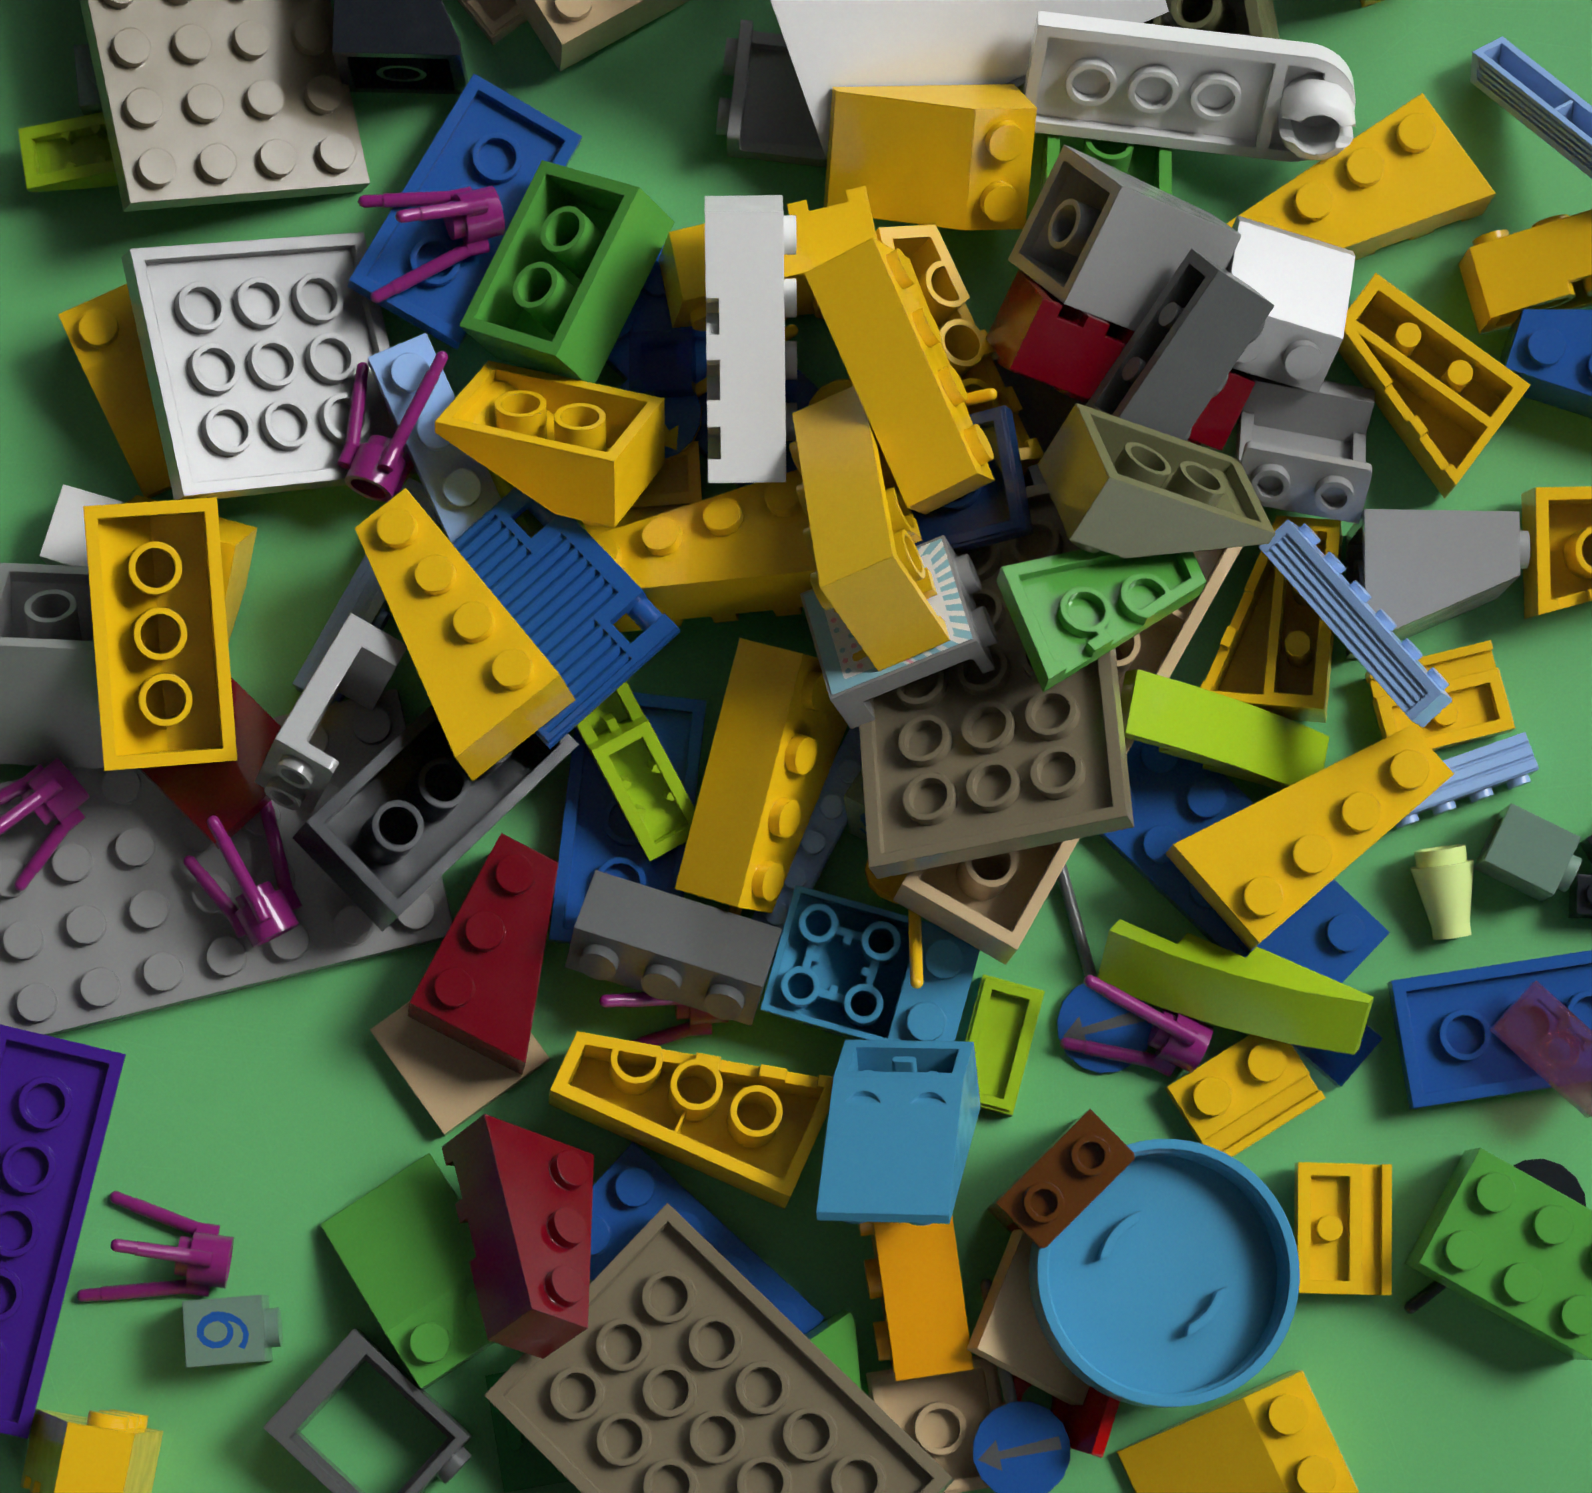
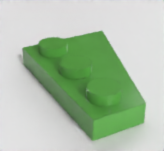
M1083 549L1003 566L996 579L1043 692L1200 596L1207 582L1194 552L1123 558L1102 550L1097 553H1091Z

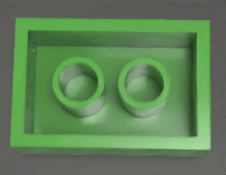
M542 160L459 326L497 359L535 371L596 383L675 222L640 187Z
M1482 1148L1465 1150L1404 1264L1441 1283L1450 1290L1567 1356L1577 1360H1592V1210Z

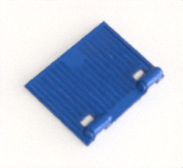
M516 487L452 543L558 671L575 698L573 703L535 732L549 749L557 744L681 632L665 613L662 614L652 604L644 591L574 518L552 513ZM526 510L543 525V528L532 538L514 521ZM625 614L643 631L632 643L613 625Z

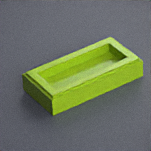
M984 974L979 984L965 1042H974L980 1108L1012 1116L1045 991Z

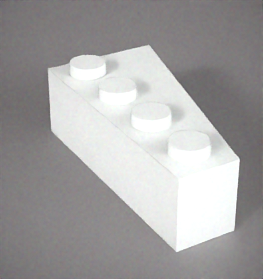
M782 195L705 196L708 483L786 482V441H796L792 413L797 411V403H785V380H797V341H785V318L797 317L796 278L784 279V255H796L797 238L796 215H784Z

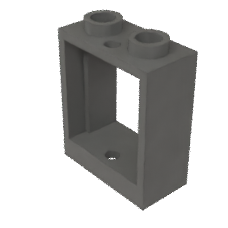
M353 1329L263 1427L332 1493H365L310 1442L301 1431L367 1361L448 1437L398 1493H422L436 1477L446 1485L472 1456L464 1446L473 1435L430 1394L421 1389L415 1380L360 1329Z

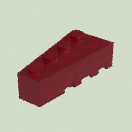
M1018 270L986 336V340L999 355L997 363L1020 376L1034 378L1050 384L1061 393L1087 403L1135 331L1063 304L1023 271ZM1232 368L1223 389L1209 401L1192 426L1191 434L1187 441L1200 446L1205 444L1222 451L1256 382L1245 372Z

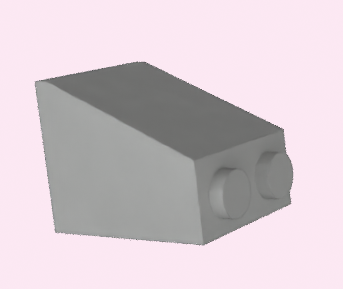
M1064 145L1008 261L1063 304L1136 331L1191 248L1226 270L1242 235L1213 214Z
M1364 509L1359 524L1354 523L1345 535L1346 580L1350 584L1356 580L1370 594L1372 598L1367 603L1375 612L1382 609L1395 622L1397 627L1393 630V633L1400 640H1404L1496 600L1520 576V569L1528 568L1530 560V536L1528 531L1520 530L1519 511ZM1346 647V659H1357Z
M0 563V764H19L24 766L40 764L41 766H48L58 758L65 767L104 768L88 566Z

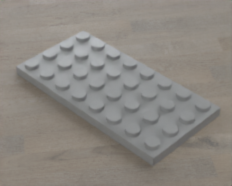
M397 688L385 690L372 711L351 699L330 705L311 737L309 744L332 756L339 764L312 813H308L300 808L298 810H290L272 801L292 885L303 906L293 911L299 922L297 927L255 948L252 947L247 935L238 939L228 918L183 864L186 856H193L237 908L240 909L235 898L243 892L220 849H217L138 768L104 771V768L67 767L90 796L86 802L78 807L86 818L68 832L39 873L35 875L23 891L16 890L14 883L27 866L26 864L55 827L58 820L55 818L45 825L32 811L0 835V1024L54 1036L442 941L453 923L442 876L382 932L292 838L310 817L407 728ZM289 714L274 717L273 719L282 727ZM17 780L0 783V790ZM21 795L0 806V817L23 801ZM259 811L231 837V840L255 885L270 881L274 890L277 891V881Z

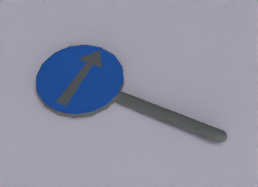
M1065 864L1057 880L1084 978L1087 975L1097 977L1068 868ZM1084 983L1076 986L1063 1000L1057 1017L1059 1041L1064 1037H1070L1143 1052L1147 1050V1040L1152 1024L1106 999L1101 994L1088 988ZM1064 1049L1066 1055L1080 1067L1097 1073L1118 1072L1132 1065Z
M983 1279L980 1283L983 1303H985L992 1285L990 1279ZM997 1366L1005 1404L993 1409L979 1424L973 1440V1461L981 1479L995 1493H1048L1065 1475L1070 1462V1439L1062 1421L1048 1408L1031 1401H1018L1012 1374Z

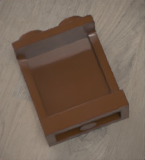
M1089 1109L1078 1117L987 1210L1011 1234L1013 1230L1021 1229L1039 1248H1045L1134 1160L1135 1154Z

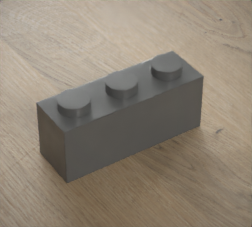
M1191 248L1085 406L1187 441L1191 434L1192 426L1209 401L1223 389L1229 372L1248 344L1252 343L1260 335L1264 328L1265 320L1275 305L1250 285Z
M595 870L573 929L565 967L582 972L596 980H607L645 992L656 999L670 1000L708 1012L720 1019L734 1020L752 1026L782 929Z

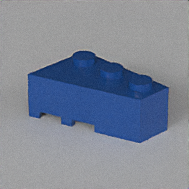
M1523 309L1509 328L1499 362L1530 384L1523 397L1592 419V310Z

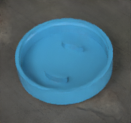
M1153 1139L1128 1144L1127 1146L1135 1154L1134 1160L1047 1247L1039 1248L1032 1242L1029 1260V1286L1036 1318L1046 1340L1062 1363L1088 1386L1106 1396L1132 1405L1151 1408L1182 1407L1215 1400L1231 1393L1258 1374L1276 1353L1289 1330L1298 1301L1300 1284L1299 1258L1292 1228L1285 1212L1266 1184L1249 1168L1228 1154L1204 1144L1179 1139Z

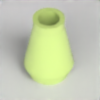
M1447 845L1414 851L1416 866L1410 869L1432 927L1433 940L1471 935L1470 912L1474 859H1467L1466 845Z

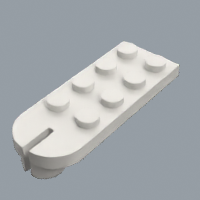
M1038 11L1023 89V94L1037 107L1036 133L1285 162L1325 160L1336 156L1352 142V126L1356 127L1354 112L1356 98L1353 76L1346 62L1338 54L1324 46L1307 42Z

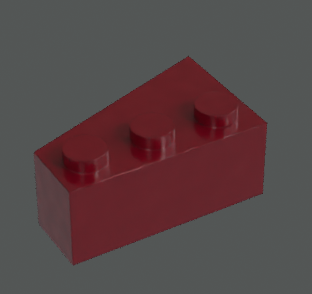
M501 833L411 998L408 1016L522 1075L527 1059L559 863Z
M483 1114L444 1144L442 1151L446 1166H455L462 1199L455 1206L459 1222L468 1223L476 1257L469 1261L487 1340L544 1359L588 1329L594 1154Z

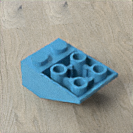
M796 885L760 1010L850 1040L955 1041L980 950L939 926L921 920L923 985L921 988L915 989L910 984L908 916Z
M845 1040L833 1076L816 1210L817 1220L844 1221L850 1224L865 1222H899L917 1226L933 1223L950 1224L981 1107L974 1042Z

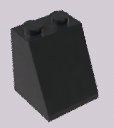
M334 0L332 53L342 84L349 85L350 92L461 94L469 81L461 43L442 0Z

